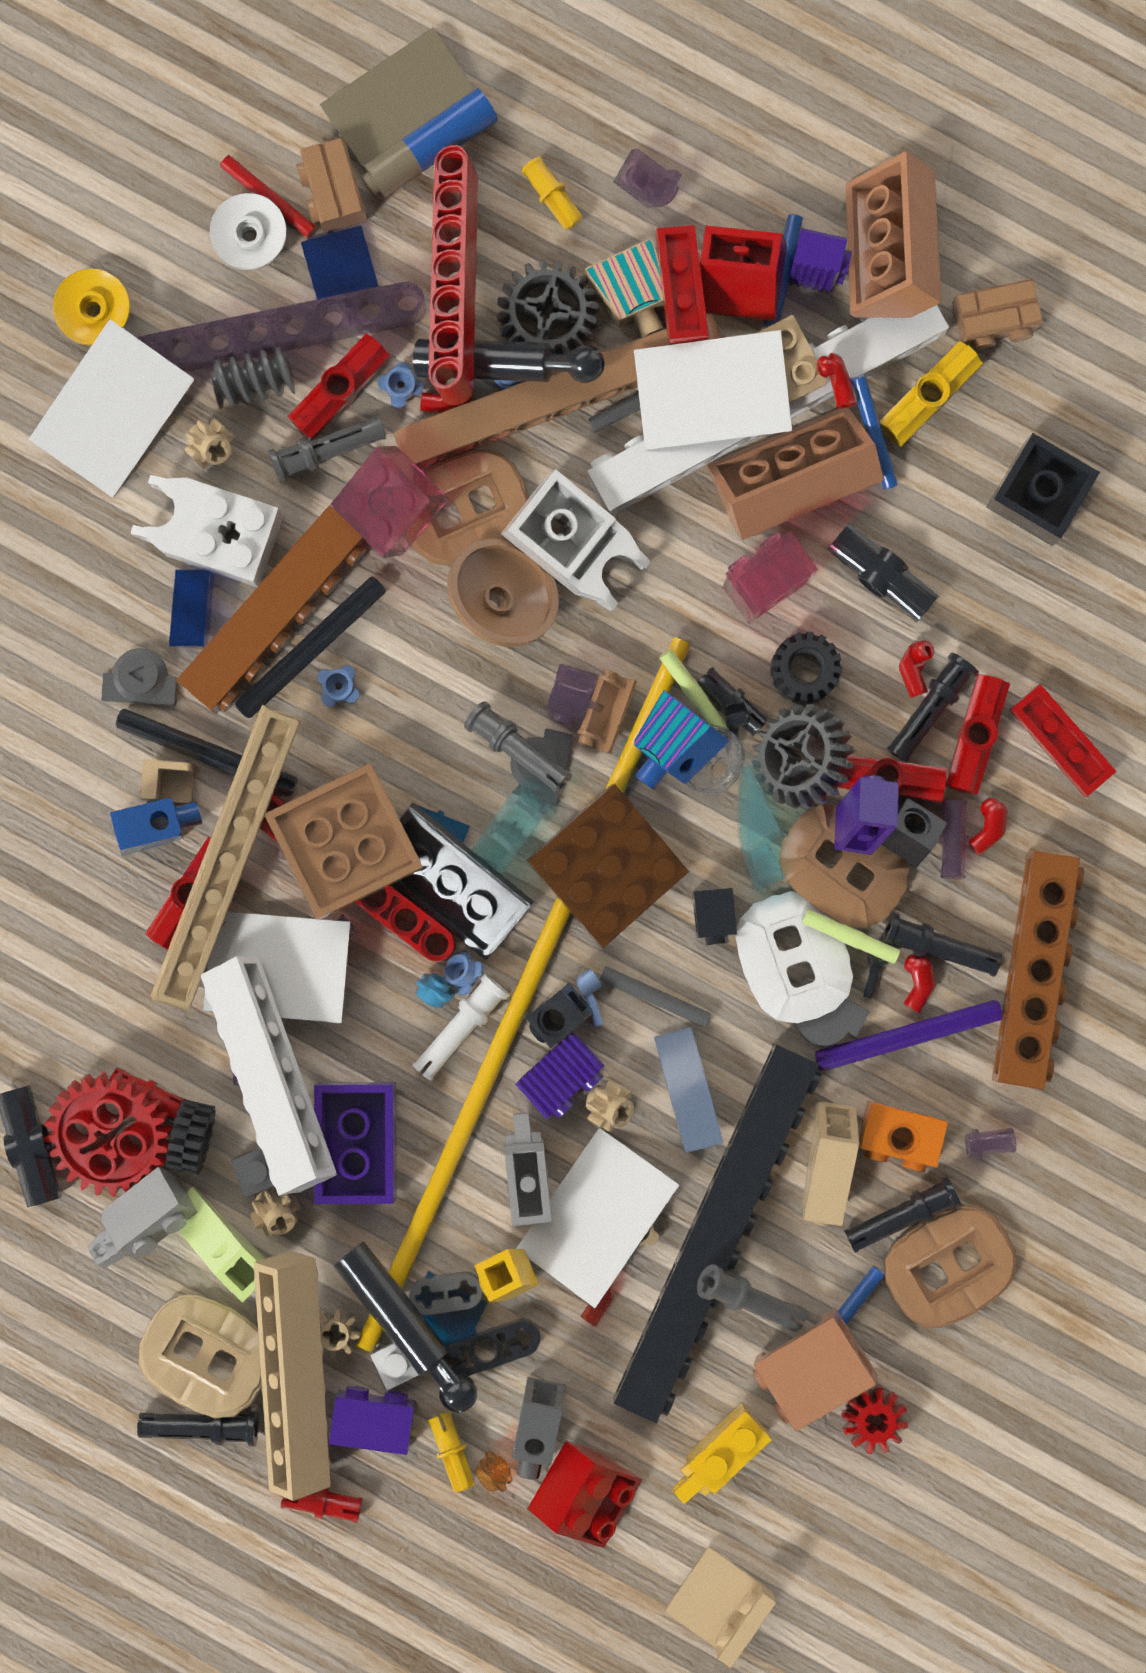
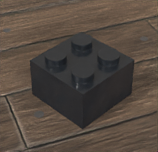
M1032 433L1022 445L986 508L1053 546L1064 535L1100 472Z

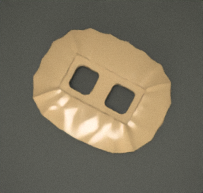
M198 1294L177 1296L162 1305L149 1322L139 1344V1366L150 1384L179 1405L212 1418L234 1417L245 1408L251 1406L262 1389L258 1326L233 1308L216 1300ZM185 1332H190L203 1340V1345L193 1361H187L175 1354V1347ZM221 1350L237 1359L233 1371L226 1380L219 1379L210 1374L208 1370L216 1353Z

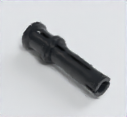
M953 652L947 657L949 662L937 679H931L928 683V690L930 692L909 718L891 745L887 747L890 753L905 763L908 762L909 757L930 731L948 704L952 706L960 699L958 694L970 677H976L979 673L971 663Z
M894 912L888 919L882 938L883 943L911 950L915 956L921 957L930 954L987 973L993 977L996 976L1000 968V964H996L997 961H1002V953L994 952L936 933L930 924L923 923L918 925L900 919V914Z
M948 1176L942 1177L941 1183L922 1192L918 1190L913 1191L909 1195L910 1200L850 1229L844 1230L854 1252L857 1253L859 1250L919 1221H922L923 1224L926 1222L929 1224L933 1222L934 1216L953 1207L956 1209L962 1208L960 1199Z
M250 1411L249 1415L237 1414L234 1417L212 1418L207 1415L140 1412L139 1419L141 1420H138L137 1423L138 1438L211 1440L215 1445L223 1446L224 1442H247L248 1446L256 1447L259 1434L258 1411Z

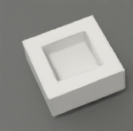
M393 1342L372 1352L370 1355L387 1390L418 1376L417 1372Z

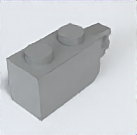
M529 1112L513 1114L515 1134L506 1135V1144L504 1146L512 1226L552 1222L544 1139L541 1138V1131L531 1132Z
M158 1167L103 1210L101 1222L105 1229L88 1245V1250L98 1266L106 1268L127 1255L138 1259L150 1254L156 1248L157 1243L169 1234L181 1230L187 1224V1220L197 1213L178 1176Z

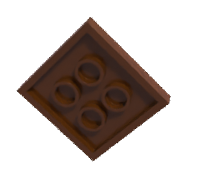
M611 784L526 859V862L601 948H605L690 872L616 784Z

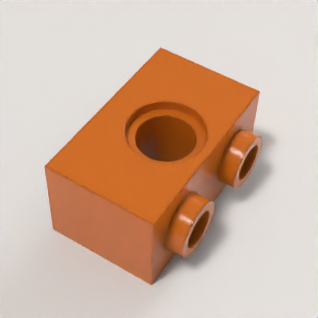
M867 1100L859 1133V1148L866 1150L864 1155L866 1158L887 1162L888 1157L892 1156L904 1159L903 1167L925 1172L927 1165L936 1168L938 1166L948 1122L940 1118ZM906 1127L911 1135L910 1142L903 1148H895L891 1141L893 1132L897 1128Z

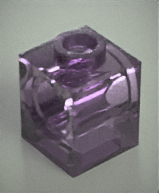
M560 664L546 706V711L553 713L551 720L568 726H574L575 721L583 722L596 684L597 675Z

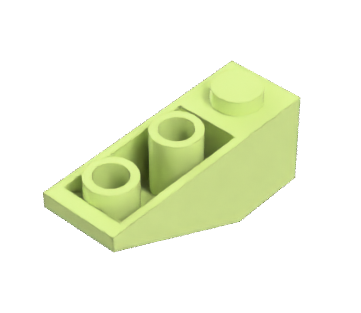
M193 1186L187 1194L197 1213L187 1220V1224L179 1232L212 1273L243 1303L255 1291L253 1262L266 1258Z

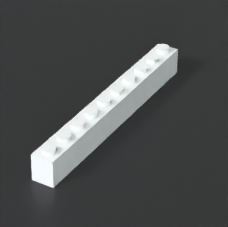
M936 305L911 318L861 317L862 323L851 329H848L847 325H843L826 336L827 342L817 347L813 343H810L809 346L817 361L821 356L836 353L843 358L850 379L863 374L866 375L867 379L943 338L949 326ZM830 376L826 377L827 384L824 387L789 404L791 419L834 397ZM642 434L624 445L626 450L612 457L611 453H606L590 463L592 468L587 471V479L603 508L613 516L761 435L645 450L644 435Z

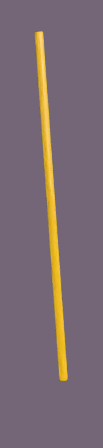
M673 637L668 650L672 649L683 664L691 644ZM663 663L658 670L605 790L611 784H616L623 794L627 789L643 753L634 746V740L664 690L670 693L675 679ZM557 897L388 1271L401 1289L570 916V911ZM369 1314L356 1345L366 1351L374 1352L383 1329L371 1314Z

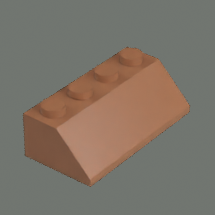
M905 151L846 183L848 250L852 251L849 264L850 314L854 317L911 318L942 303L935 171Z
M850 408L834 410L794 427L792 431L782 432L707 464L708 471L729 520L742 540L759 535L765 530L786 521L795 520L805 513L830 505L838 499L857 491H863L884 480L875 443Z

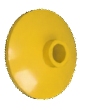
M83 269L69 275L57 288L53 299V315L59 329L69 339L82 345L92 346L109 319L124 329L130 315V300L122 283L112 274L100 269ZM92 305H99L101 308L100 313L95 317L89 316L88 309Z

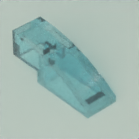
M747 766L740 771L736 820L744 866L753 890L756 892L785 878L769 844L783 835L751 767Z
M519 784L507 798L493 821L487 826L472 848V851L503 875L551 806Z

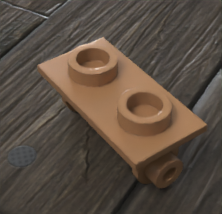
M604 669L602 675L597 676L598 681L590 700L596 703L595 708H587L581 728L577 732L580 735L578 742L582 746L611 754L636 686V680L618 676V673Z

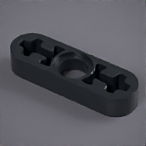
M519 1318L445 1343V1345L449 1348L448 1352L451 1358L462 1356L464 1351L461 1347L468 1345V1356L473 1366L467 1367V1359L455 1364L454 1372L470 1376L533 1354L540 1344V1330L532 1320ZM523 1327L526 1333H533L534 1336L529 1338V1346L522 1347L520 1342H515L508 1345L511 1353L503 1354L504 1346L498 1334L504 1332L506 1341L516 1337L517 1329ZM489 1339L496 1344L497 1354L493 1359L481 1360L477 1357L474 1348L480 1340Z

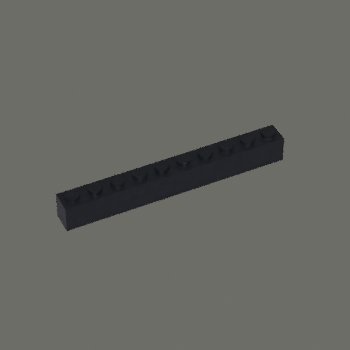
M773 1043L613 1396L615 1405L656 1424L661 1414L665 1416L669 1414L676 1398V1394L671 1392L677 1378L684 1380L692 1363V1358L687 1356L693 1342L700 1344L709 1324L703 1321L709 1307L716 1309L720 1302L716 1299L706 1300L698 1295V1279L702 1271L711 1264L720 1266L724 1273L726 1271L733 1272L741 1254V1251L736 1249L742 1235L746 1237L750 1235L757 1216L752 1214L758 1199L763 1202L765 1201L773 1184V1180L768 1178L773 1165L780 1166L787 1154L789 1144L784 1141L790 1128L797 1130L805 1113V1109L800 1107L806 1093L811 1095L814 1093L820 1081L821 1073L816 1071L819 1066L818 1063Z

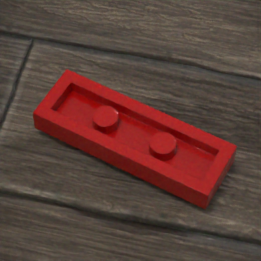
M695 225L656 228L655 236L668 343L680 344L708 340L709 333Z
M1041 684L1037 685L1009 709L1011 714L1084 798L1088 797L1117 772Z

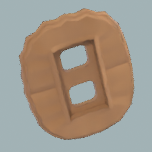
M479 449L446 459L413 478L401 494L399 517L405 534L415 552L423 556L431 564L451 567L460 552L470 544L489 538L506 539L501 535L502 531L528 500L529 494L525 482L513 462L499 452ZM487 486L490 488L496 501V506L489 511L478 514L472 506L469 494L476 489ZM447 502H453L459 512L461 522L451 528L442 529L434 515V510L436 507Z
M822 804L804 812L790 828L781 844L779 864L786 881L815 908L847 926L868 928L885 920L889 913L898 905L901 896L907 889V877L910 868L906 860L880 845L872 855L842 851L843 854L833 868H828L816 859L815 854L825 840L835 843V813L837 805ZM856 863L863 864L874 874L873 880L865 891H859L847 881V875Z
M962 1205L963 1207L960 1209L953 1207L934 1216L933 1222L929 1224L927 1222L924 1224L922 1221L919 1222L915 1227L907 1230L901 1238L892 1243L890 1251L884 1260L885 1283L891 1291L894 1301L907 1318L922 1327L942 1328L973 1315L998 1298L1013 1281L1017 1265L1015 1248L997 1218L978 1205ZM965 1242H972L981 1260L977 1265L964 1271L954 1258L953 1251ZM936 1261L939 1262L947 1275V1282L935 1290H929L919 1273L923 1267Z

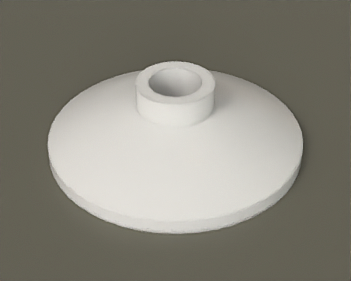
M244 193L230 197L216 209L211 219L209 233L215 252L226 264L240 270H256L269 265L279 256L286 242L287 229L281 211L271 200L258 194ZM248 230H253L257 233L256 238L250 242L243 239L244 233Z

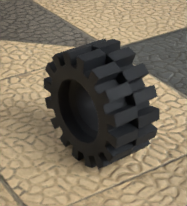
M800 632L785 639L777 648L771 660L770 674L773 677L775 688L781 691L780 694L783 697H788L795 703L805 702V704H811L814 701L824 699L837 686L840 674L842 673V666H840L842 659L840 653L837 654L836 646L833 642L829 643L825 640L827 637L814 635V632H807L806 634H801ZM799 654H811L820 662L821 672L815 681L804 683L798 681L793 676L791 664L793 659Z
M186 1099L182 1100L177 1117L174 1120V1128L170 1135L171 1140L168 1144L167 1168L196 1175L200 1174L203 1162L205 1163L206 1153L209 1150L210 1138H212V1128L216 1115L215 1106Z

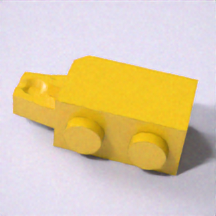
M741 1403L688 1453L686 1463L681 1468L685 1476L672 1488L673 1493L683 1504L688 1502L699 1491L704 1496L710 1492L713 1494L717 1493L772 1441L769 1431Z

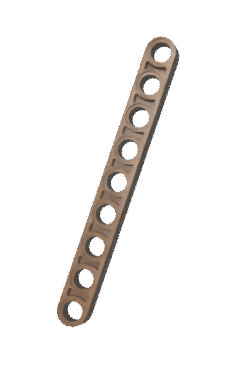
M706 314L709 333L708 340L722 338L713 314ZM667 328L603 352L602 355L605 361L604 371L600 377L592 382L580 383L575 381L568 372H554L549 382L525 381L396 431L394 437L407 471H416L638 388L634 350L674 345L668 343Z

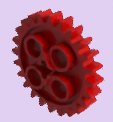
M102 1071L98 1075L96 1082L90 1074H86L81 1080V1084L74 1080L67 1087L68 1091L63 1089L56 1097L58 1102H54L48 1110L53 1116L47 1119L44 1126L52 1129V1131L46 1135L44 1141L56 1144L50 1150L49 1155L51 1157H61L62 1160L56 1166V1169L62 1170L68 1167L70 1170L67 1177L68 1182L76 1177L82 1179L80 1184L81 1190L87 1188L91 1183L94 1184L96 1195L99 1196L103 1189L108 1187L110 1195L115 1197L120 1187L127 1192L158 1168V1166L162 1167L167 1161V1156L164 1153L168 1152L170 1141L164 1138L169 1136L172 1127L161 1125V1123L165 1121L169 1113L156 1111V1107L161 1102L160 1098L151 1101L146 1098L150 1091L149 1086L143 1088L140 1092L135 1089L137 1084L136 1078L130 1080L126 1085L122 1083V1074L119 1072L112 1081H109L106 1072ZM105 1103L115 1105L119 1114H113L108 1111ZM130 1116L135 1117L136 1120L122 1126L116 1135H108L88 1152L81 1150V1148L95 1142L101 1133L107 1134L123 1120ZM75 1123L83 1124L89 1134L81 1133L76 1128ZM128 1134L137 1136L141 1140L142 1145L133 1144ZM98 1154L107 1156L112 1165L103 1163L99 1159Z

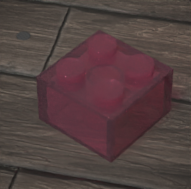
M377 446L330 505L383 558L402 556L449 498L397 446Z
M791 531L783 537L779 532L775 533L759 545L758 555L752 559L744 555L727 568L729 571L725 573L727 577L722 588L748 624H751L809 583L818 571L814 562Z

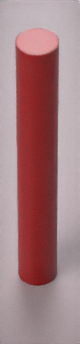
M227 155L222 160L220 167L252 194H258L271 200L281 211L284 220L307 239L314 235L317 230L316 225L230 155Z

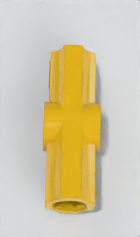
M959 341L879 421L883 434L892 443L902 447L983 365L978 354L969 345ZM926 386L935 388L939 393V400L936 402L925 400L921 394V388Z

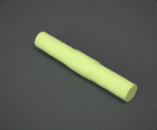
M672 649L664 652L659 659L676 680L694 708L698 710L706 723L722 735L726 734L729 731L726 722L709 701L696 680L693 679Z
M810 909L806 910L801 923L892 964H895L899 956V949Z

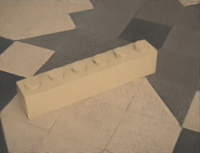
M290 1251L253 1263L269 1491L294 1501L331 1487V1460L328 1452L327 1432L329 1426L326 1418V1385L322 1361L324 1350L321 1343V1309L317 1285L319 1273L316 1266V1258Z

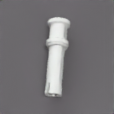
M483 973L480 977L482 982L467 999L462 998L459 1001L458 1008L460 1011L419 1059L412 1064L420 1072L429 1061H432V1064L423 1073V1076L428 1080L432 1081L435 1074L477 1025L482 1027V1025L487 1024L489 1021L487 1016L502 999L507 1000L510 997V994L487 974Z

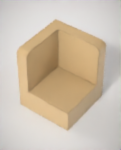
M143 759L140 798L151 801L172 798L174 803H192L196 766L191 763Z

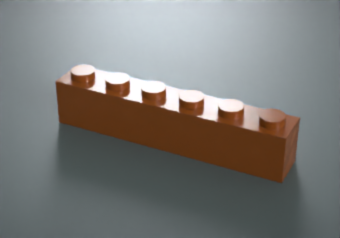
M329 505L176 681L215 714L221 709L224 712L228 711L240 697L237 690L246 680L250 683L253 682L264 670L266 665L262 662L271 651L278 653L291 638L288 632L297 622L302 625L314 613L316 606L313 603L322 593L329 595L342 579L339 573L346 565L354 566L363 557L367 550L364 547L367 542L365 535Z

